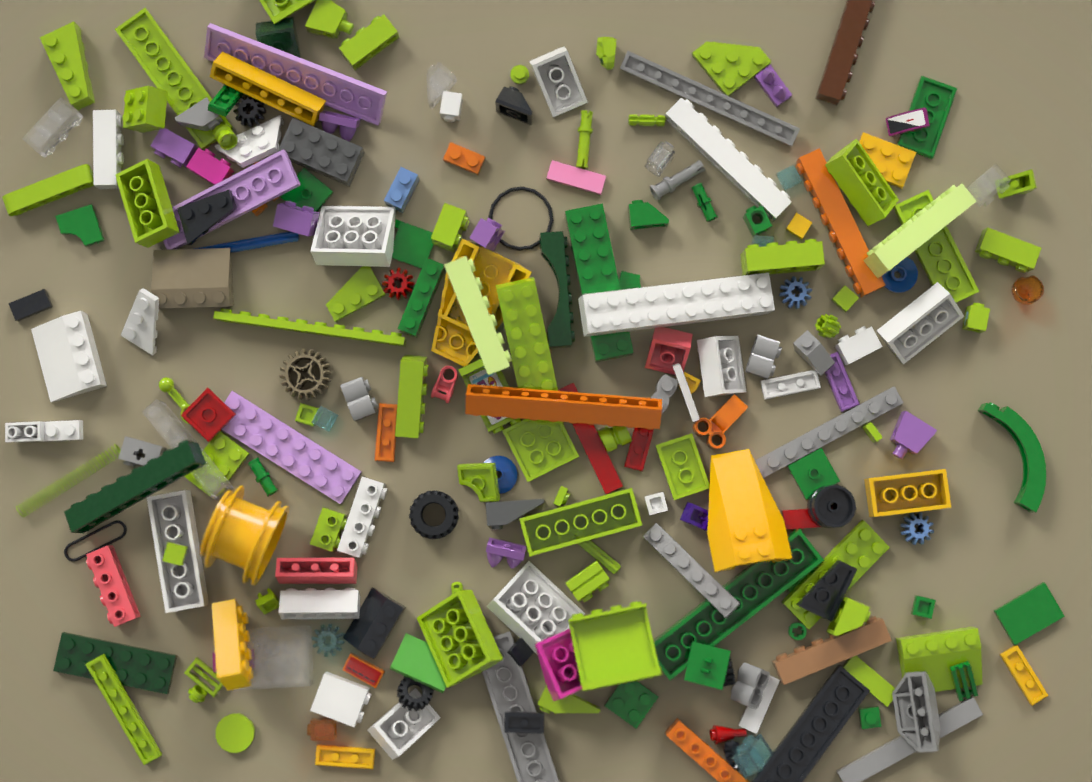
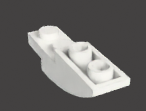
M83 420L5 423V442L83 440Z

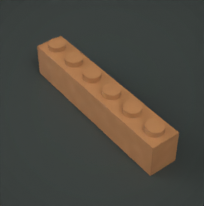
M872 616L863 626L838 636L829 634L830 638L825 640L822 638L816 639L808 647L802 645L793 649L794 652L791 654L782 653L777 655L776 660L772 661L780 682L783 685L892 641L884 620Z

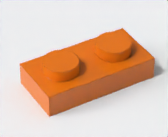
M450 142L443 161L478 175L485 161V156Z

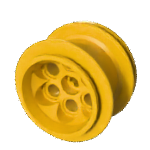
M241 485L234 493L228 490L217 505L203 537L200 556H206V568L211 567L218 558L245 569L243 583H247L251 579V584L255 586L263 576L280 540L289 514V506L285 505L281 508V501H277L271 510H267L243 500L245 489Z

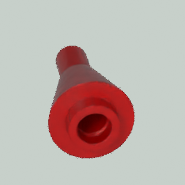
M713 725V728L710 729V739L714 741L715 745L731 740L734 737H745L747 735L746 729H733Z

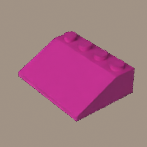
M570 629L535 644L545 683L553 701L582 689Z

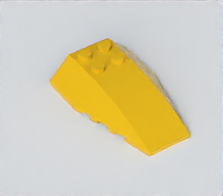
M462 238L452 261L465 256L468 260L472 259L476 269L473 272L474 277H479L483 289L480 292L482 297L486 296L490 307L487 310L489 315L494 314L498 324L494 327L497 330L503 323V317L496 285L527 279L532 272L500 254ZM446 272L431 351L465 367L479 351Z
M749 449L711 455L707 537L715 572L732 570L736 566L792 559L784 519Z

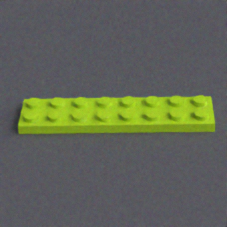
M146 7L115 28L118 35L155 86L168 91L167 102L177 116L206 97L210 102L212 101L211 96ZM219 115L223 120L220 124H227L233 130L234 128L227 118ZM186 127L202 150L216 142L213 130L204 131Z

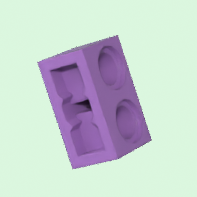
M481 218L469 238L481 246L494 251L505 231L500 229L502 225L490 218L487 220Z

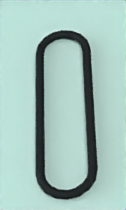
M116 520L69 543L64 550L65 557L73 562L86 557L87 555L84 554L72 559L68 556L67 550L70 546L116 523L123 526V534L86 554L120 540L126 534V525Z

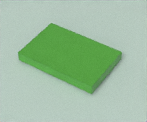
M406 633L390 669L443 693L446 685L428 643Z

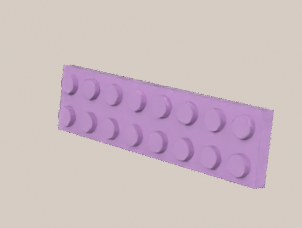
M281 150L173 206V212L180 233L163 240L166 249H178L187 244L177 209L179 207L226 190H231L237 209L220 223L217 222L207 232L209 233L300 186L301 184L286 150Z
M231 391L224 403L236 415L222 430L337 503L342 504L362 472L239 394Z

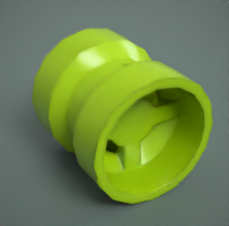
M219 124L214 128L213 136L222 149L229 150L236 146L238 139L229 125Z

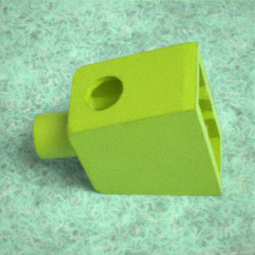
M317 0L305 27L310 33L337 39L341 31L350 35L354 24L346 21L348 16L346 10L333 1Z

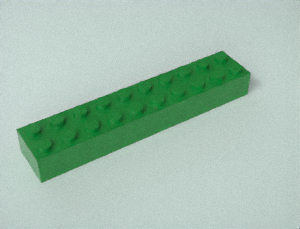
M795 529L788 535L792 559L750 564L722 586L740 603L727 618L705 599L653 640L659 667L669 680L687 668L692 641L715 646L824 561L800 529Z

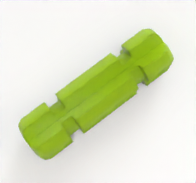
M630 114L628 119L630 126H636V124H639V126H665L666 121L664 115L655 117V115L637 116V114Z

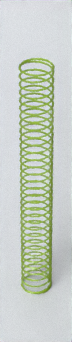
M108 448V451L110 452V454L113 456V458H114V460H115L116 457H114L112 451ZM101 452L103 457L109 462L105 454ZM95 461L94 463H95V465L98 467V470H97V471H99V468H100V467L98 466L97 462ZM56 486V488L60 491L59 495H61L62 491L60 490L59 486ZM16 506V509H17L18 513H19L23 518L26 517L25 514H26V515H29L30 513H32V512L29 511V508H28V507H27V508L25 507V509L23 510V509L21 508V506H20L19 508L21 509V511H22L23 514H24V515H22V514L20 513V511L18 510V508H17V507H19V506Z

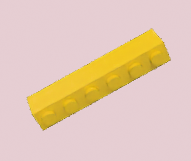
M223 51L213 61L210 78L311 126H314L319 120L320 112L323 111L326 100Z

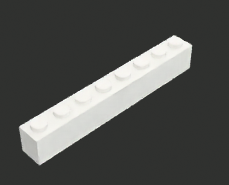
M681 97L665 114L666 120L757 207L763 206L767 216L774 221L791 204L789 195L784 191H780L771 178H766L762 174L763 171L757 165L753 166L748 161L749 158L745 153L734 148L735 144L730 139H725L716 126H711L704 114L697 113L689 100H684Z

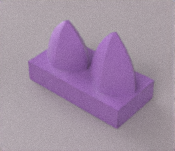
M771 65L755 75V80L776 108L792 97L791 92Z
M325 110L320 112L319 115L323 131L332 134L337 126L340 125L341 138L346 141H350L353 138L356 128L360 126V118Z
M489 537L486 547L488 562L493 568L505 556L508 565L513 569L524 560L527 546Z

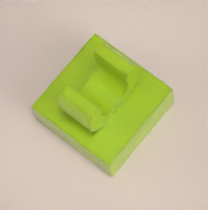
M270 588L267 589V595L263 596L261 593H258L259 599L255 600L257 607L264 615L279 608L280 599Z

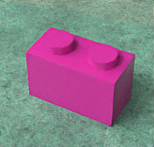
M198 148L186 166L191 172L212 185H216L231 177L234 173L228 161L223 158L219 161L214 157L215 154L206 148L204 151Z

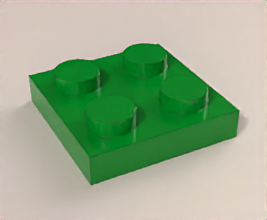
M638 681L619 684L604 706L637 729L658 699V696Z

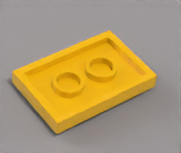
M863 132L859 143L887 183L902 189L916 152Z

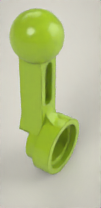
M165 377L159 381V389L162 392L168 393L182 409L181 416L190 404L174 388V382L171 378ZM181 416V419H182L185 423L189 424V423Z

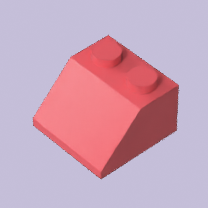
M666 327L655 328L645 368L675 375L672 365L679 363L684 371L693 334Z

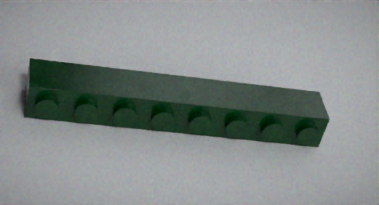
M184 440L174 449L164 451L162 456L150 459L146 465L133 469L132 473L127 476L117 478L115 483L105 485L101 488V491L86 496V499L81 502L72 504L71 508L64 511L71 533L83 534L205 465L206 461L199 443Z

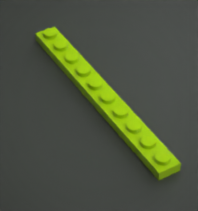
M221 309L220 312L214 311L213 317L215 320L395 346L405 347L406 338L402 337L401 333L391 332V335H385L381 330H372V333L364 332V328L353 327V330L345 329L346 326L334 324V327L326 326L327 323L315 322V325L307 324V320L296 319V322L289 321V318L280 316L277 319H270V315L258 314V317L251 316L250 312L240 311L239 314H234L229 309Z

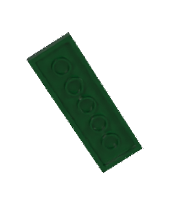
M62 632L53 671L93 679L85 664L105 654L122 685L169 694L177 655Z

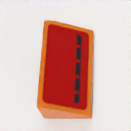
M350 653L342 669L374 688H377L385 673V670L353 653Z

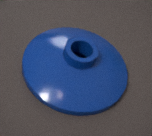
M909 257L904 258L891 270L882 275L885 287L895 293H902L911 289L918 278L916 264ZM894 272H899L900 278H896Z
M493 456L484 462L495 463L496 471L502 473L501 478H497L499 494L506 493L514 487L518 473L516 466L510 459L504 456Z

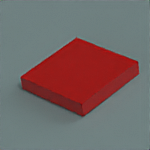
M207 388L181 414L208 442L236 415L210 388Z

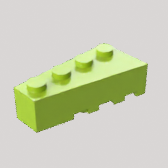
M73 21L39 38L70 104L75 109L80 110L95 103L84 53L85 48L82 43L81 28Z
M404 355L401 359L396 437L419 438L420 433H424V422L421 421L422 414H425L426 403H423L424 395L427 394L425 378L428 376L429 370L427 357Z

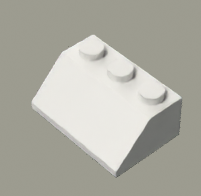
M713 336L697 340L705 397L745 393L746 385L739 336Z

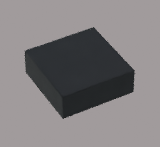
M518 638L507 651L518 666H523L534 653L523 638Z

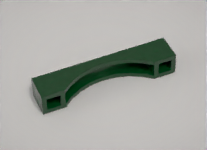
M563 231L542 232L539 235L541 256L553 270L559 290L557 311L546 330L549 349L571 347L572 342H575V333L571 331L570 323L574 322L573 312H569V304H572V294L568 293V286L571 285L570 274L566 273V267H569V256L565 255V248H568L567 236L564 237Z

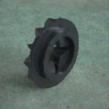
M733 740L726 742L724 745V755L729 765L737 771L747 768L748 759L746 758L747 754L743 751V747H740L739 743Z

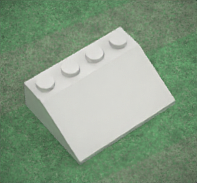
M322 206L310 251L316 265L390 267L394 246L395 207Z
M83 311L74 312L31 329L50 402L107 387L87 313Z
M530 561L521 568L486 606L519 638H523L536 654V643L570 629L568 619L572 618L571 615L583 613V616L585 615L574 602Z

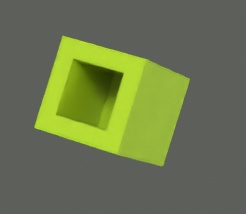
M973 303V305L966 307L962 329L977 333L985 332L990 308H985V305L981 303Z

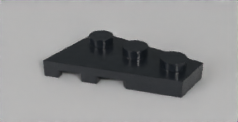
M226 190L177 208L187 244L192 245L196 242L197 238L202 234H206L217 222L220 223L237 209L231 190Z
M837 560L796 605L832 622L857 568Z

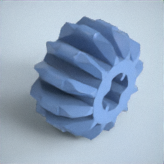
M793 276L791 281L786 279L784 281L785 285L780 286V289L785 292H781L779 296L785 297L782 301L783 304L787 301L789 302L788 308H791L794 304L795 308L799 309L800 304L805 306L807 305L806 300L811 299V296L807 293H811L812 289H806L809 282L807 281L803 284L802 277L797 282L796 277ZM794 289L800 293L797 297H795V294H792Z
M918 512L917 515L910 513V518H903L906 524H900V527L905 528L901 532V535L907 534L905 541L912 539V544L916 545L917 542L924 544V539H931L928 533H934V530L929 529V527L934 524L933 522L927 523L929 516L923 517L922 513ZM915 525H920L918 527L920 532H914L916 530Z

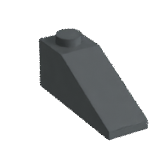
M544 499L486 503L487 526H491V529H503V525L509 524L543 504Z

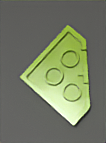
M707 41L692 52L694 59L721 92L727 96L737 91L772 62L760 47Z

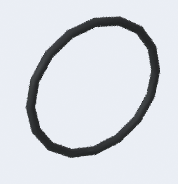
M523 186L510 188L499 194L491 205L488 216L490 219H492L496 204L503 196L520 190L532 192L540 197L548 208L550 221L546 232H551L553 224L552 208L546 197L535 189ZM502 239L499 241L505 247L518 251L532 249L540 244L539 240L532 245L518 247L510 245Z

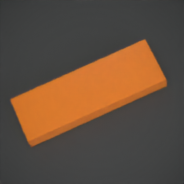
M379 403L375 461H395L397 404Z

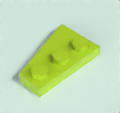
M362 266L330 299L326 306L334 321L337 322L386 294L371 267Z

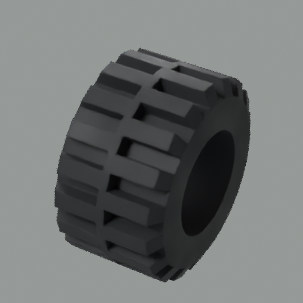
M435 490L426 491L413 501L409 514L410 523L416 533H419L422 537L428 539L443 538L456 527L459 519V510L456 502L448 494ZM437 503L444 508L446 516L442 524L430 526L424 521L423 511L429 504Z

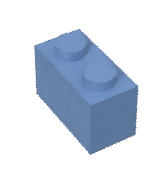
M400 167L384 199L385 204L389 207H395L396 210L403 213L420 180L418 174Z

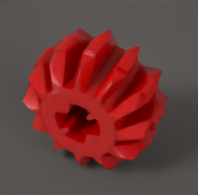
M397 268V273H394L392 269L389 270L391 276L385 274L384 278L388 281L382 282L383 286H388L384 289V292H390L389 298L391 299L395 294L398 301L401 299L400 295L407 299L406 292L411 294L413 292L409 287L415 286L414 282H409L413 279V276H407L408 270L406 269L402 274L400 268ZM397 280H399L400 282L403 281L401 283V288H398L397 286L394 287L396 285Z

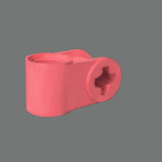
M445 366L442 368L433 387L431 398L437 397L446 401L447 404L450 403L459 376L458 371L454 367ZM449 369L453 370L455 374L451 380H447L444 376L445 372Z

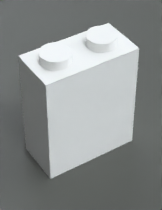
M325 672L310 711L355 727L363 719L365 712H362L364 704L368 705L371 694L368 693L370 688Z

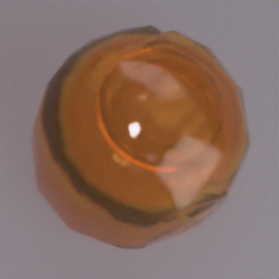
M1033 275L1029 277L1022 276L1012 285L1014 299L1023 305L1037 302L1044 294L1042 281Z

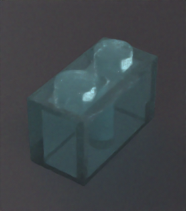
M761 733L756 736L749 735L743 740V744L736 748L737 752L732 759L746 778L760 771L773 751Z

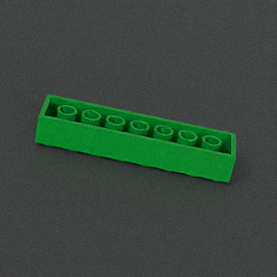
M603 203L565 211L581 296L584 294L621 290ZM629 331L590 336L595 363L630 356L634 353Z

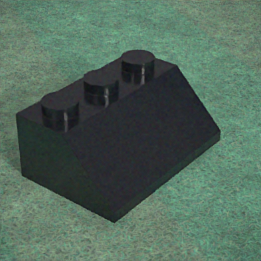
M372 587L360 607L359 619H353L343 639L357 650L375 659L406 606Z

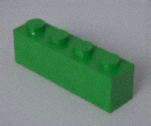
M426 258L397 328L400 332L418 338L446 269L444 264Z

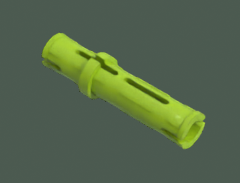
M588 110L581 111V123L578 128L580 134L576 167H582V169H588L590 135L593 133L591 128L593 112L589 111L587 113Z

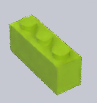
M383 14L381 17H375L366 28L362 27L353 38L344 40L339 50L355 71L397 40L399 34L385 14Z
M988 227L982 231L975 252L979 253L980 257L985 259L993 258L998 260L997 263L1004 266L1016 267L1015 270L1022 273L1034 269L1041 251V247Z

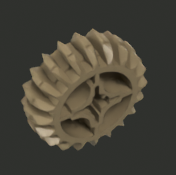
M302 349V355L296 350L294 351L296 357L289 354L288 358L291 361H283L287 367H280V370L285 372V374H281L279 377L286 379L281 385H289L285 391L288 393L293 390L291 392L292 397H295L298 393L299 400H302L304 395L307 401L310 400V394L316 399L317 391L323 395L324 392L321 388H329L324 383L325 381L331 382V379L326 377V375H331L332 371L325 370L330 367V364H323L326 358H320L321 353L319 352L313 356L314 350L312 349L309 350L308 354L306 349ZM301 360H311L310 363H307V365L304 367L296 366V364ZM316 363L321 371L320 379L314 376V366ZM292 370L298 375L295 386L291 380ZM298 370H301L302 372H306L308 370V374L313 378V380L309 377H305V379H303L304 376ZM307 382L316 384L311 389L300 390Z

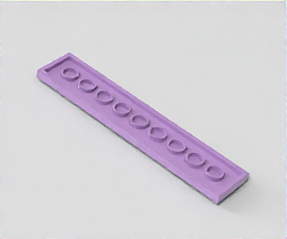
M210 23L207 26L205 59L214 61L223 51L326 100V106L375 125L380 124L387 91Z

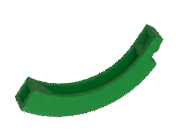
M994 403L981 404L978 411L1005 428L1016 442L1023 463V479L1014 503L1030 513H1036L1041 504L1046 486V463L1036 434L1028 423L1008 406L1002 407L999 410L1000 407Z

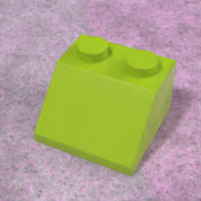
M844 597L826 632L838 636L863 626V623H866L870 617V607Z

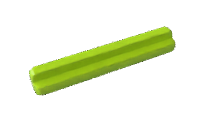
M577 534L574 535V537H575L576 539L581 538V537H580L579 535H577ZM591 540L577 543L613 574L617 573L621 565Z

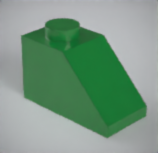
M643 200L632 201V204L628 205L630 230L666 227L669 225V219L648 202L643 203Z

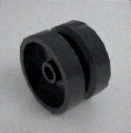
M829 485L822 486L813 491L809 496L807 509L811 520L818 526L836 528L842 527L852 520L856 511V502L852 493L845 487Z

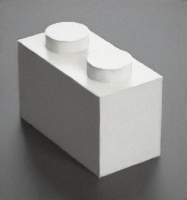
M863 326L855 330L856 335L852 337L846 335L838 339L839 343L835 345V348L845 366L883 347L872 326L868 329Z

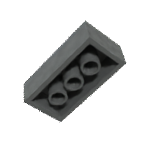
M292 118L277 151L286 150L292 163L349 187L365 154L361 146Z

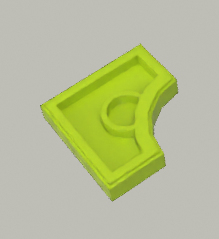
M495 463L457 465L459 484L473 489L478 495L480 502H498L500 500Z

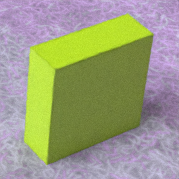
M844 285L831 300L844 312H847L859 297Z
M300 403L295 421L314 427L319 408Z
M867 423L862 427L873 443L882 439V435L873 423Z
M167 542L163 562L183 566L188 546Z

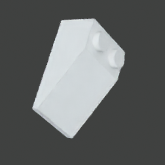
M564 46L529 61L553 117L588 103L569 53Z
M416 688L409 693L415 699L422 696ZM398 702L368 729V732L393 760L399 757L440 719V716L430 704L422 710L414 711L412 709L409 711V707L406 706L404 708L402 707L403 703Z

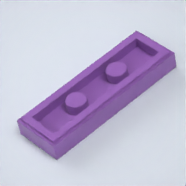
M839 353L830 354L835 364L825 372L838 407L842 412L860 404Z

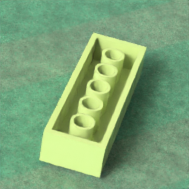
M960 184L958 187H955V185L951 186L866 253L868 257L863 261L874 275L879 278L977 201L963 184Z
M465 256L445 264L444 266L487 374L489 375L510 367L509 362L512 359L508 350L505 352L501 344L505 343L501 332L497 333L494 326L498 324L494 314L489 315L487 308L490 307L487 297H482L480 290L483 289L479 277H474L473 272L476 269L472 259L468 260Z

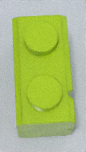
M596 560L566 581L565 584L578 602L582 600L585 603L593 597L592 592L597 589L602 591L609 586L608 581L610 578Z

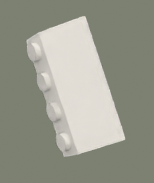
M937 282L880 327L877 332L904 365L962 319L964 315L951 294Z

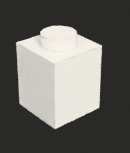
M443 91L440 116L444 118V121H460L463 102L461 93Z

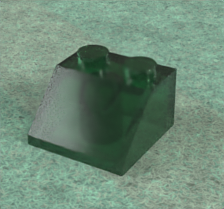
M293 17L285 18L275 25L272 21L256 23L255 34L258 42L301 58Z

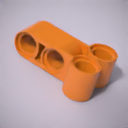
M733 394L709 420L707 418H700L695 421L693 432L698 436L706 435V442L709 448L719 449L726 443V437L723 433L743 414L748 406L737 395ZM699 422H704L707 425L706 432L698 430ZM714 435L721 439V443L718 446L712 443L711 439Z

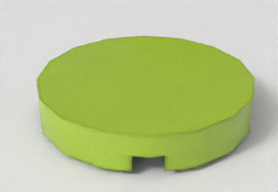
M232 713L223 717L215 731L218 745L230 753H239L246 750L252 744L255 737L253 722L241 713Z

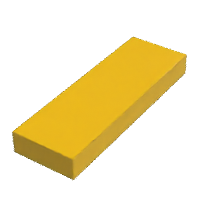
M1014 645L999 654L1030 705L1033 706L1049 696L1018 645Z
M317 744L315 765L374 769L376 749Z

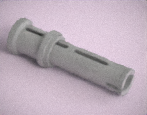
M698 160L672 177H664L663 181L649 186L653 197L659 201L665 194L674 192L675 187L704 172L703 163Z

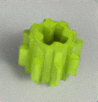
M821 315L815 324L816 330L819 331L818 335L824 338H834L835 335L839 334L841 325L837 321L838 318L833 315Z

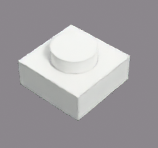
M663 492L644 497L649 515L668 511Z

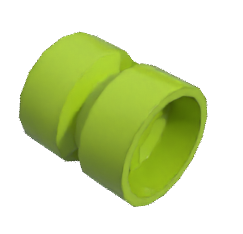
M605 426L597 430L607 453L617 449L619 444L624 446L632 442L630 434L624 426H613L610 428Z

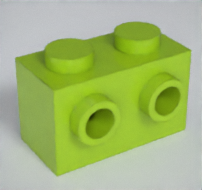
M322 507L310 545L331 552L335 551V548L338 549L341 540L339 536L345 528L347 515Z

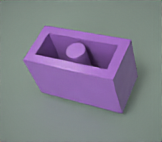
M166 128L159 130L150 145L155 150L154 154L163 159L165 156L172 159L170 162L179 168L182 165L186 167L198 149L195 144Z
M285 201V203L277 204L273 226L304 236L315 235L320 213L315 212L312 207L303 206L301 208L296 206L295 202Z

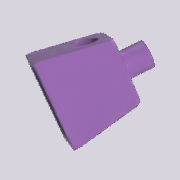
M907 411L901 412L890 438L893 443L897 444L892 454L901 460L907 451L911 454H917L937 430Z

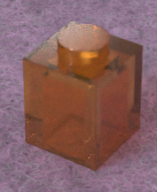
M313 718L310 724L307 725V735L311 736V741L335 740L337 738V721L331 718Z

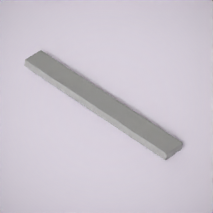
M974 697L966 699L939 714L940 738L983 715ZM899 736L837 770V773L842 782H862L911 755L916 750L902 736Z

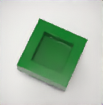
M915 595L911 614L932 619L936 600Z
M878 706L858 709L861 729L882 727Z

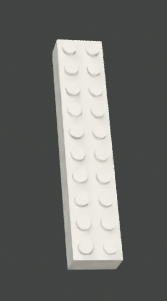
M769 273L584 294L578 298L584 337L764 315L775 311Z

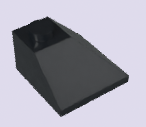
M504 86L495 101L496 112L532 125V111L523 94L515 87L509 86L507 88Z

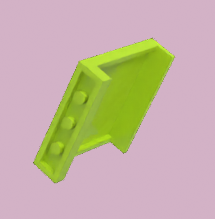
M641 601L629 603L630 607L622 608V605L610 607L611 611L603 612L602 609L591 611V615L583 616V613L571 615L572 618L568 619L582 691L662 675L657 660L646 603L642 604Z

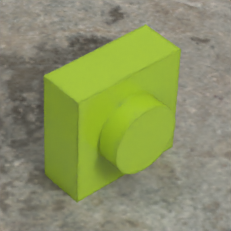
M560 487L553 504L561 506L562 503L566 504L570 495L567 493L568 488Z

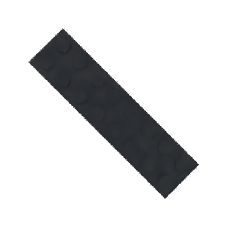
M838 665L751 782H803L870 690L842 666Z

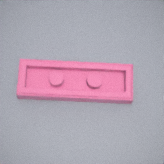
M552 160L546 179L601 195L606 176Z

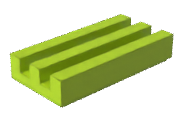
M196 657L184 674L211 696L215 697L224 685L221 682L220 684L216 683L199 669L196 664L220 682L217 678V672H213L212 668ZM193 669L195 672H197L216 689H211L202 680L195 676L191 672V670Z

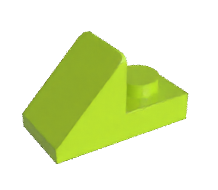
M1032 169L995 180L999 199L1017 194H1027L1037 188Z

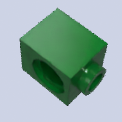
M755 205L746 210L743 219L752 237L772 227L763 206L757 208ZM752 217H760L761 223L755 224L752 221Z

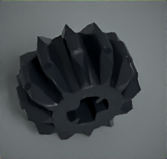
M248 95L247 100L240 97L242 102H237L235 104L237 108L233 110L234 114L237 115L235 119L241 121L242 126L248 123L250 128L253 127L254 122L257 126L260 125L258 120H265V117L262 115L266 113V109L263 108L265 104L257 99H252Z

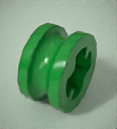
M794 622L789 626L788 634L795 640H802L805 638L807 630L803 624ZM798 626H800L802 634H798L796 637L794 636L795 633L792 632L793 628H797Z

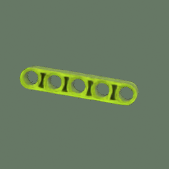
M84 164L10 192L2 197L9 216H17L94 186L93 172L89 164Z

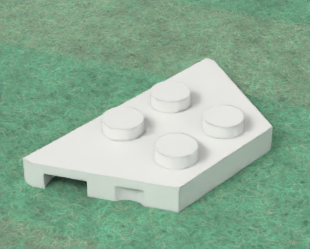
M281 115L238 134V142L234 148L224 150L219 144L215 145V148L219 154L223 153L229 160L235 161L237 165L244 168L278 151V142L281 138L280 127L284 124Z

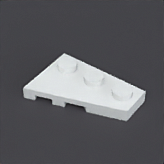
M142 288L137 294L121 336L153 356L157 349L155 338H157L156 320H158L159 298Z

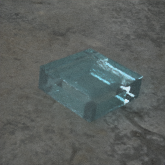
M794 165L776 173L784 191L802 182Z
M755 235L752 238V245L759 244L760 247L767 246L766 244L774 242L773 236Z
M320 405L311 423L330 432L338 414Z

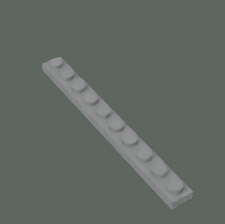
M627 51L620 69L790 146L793 145L800 130L798 127L630 51Z
M895 386L758 458L755 462L762 477L764 478L892 410L903 404V401Z

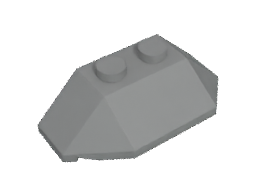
M926 671L905 673L892 692L898 733L917 752H937L939 749L941 727L935 688Z

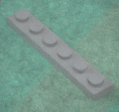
M657 523L643 535V538L725 618L740 605Z

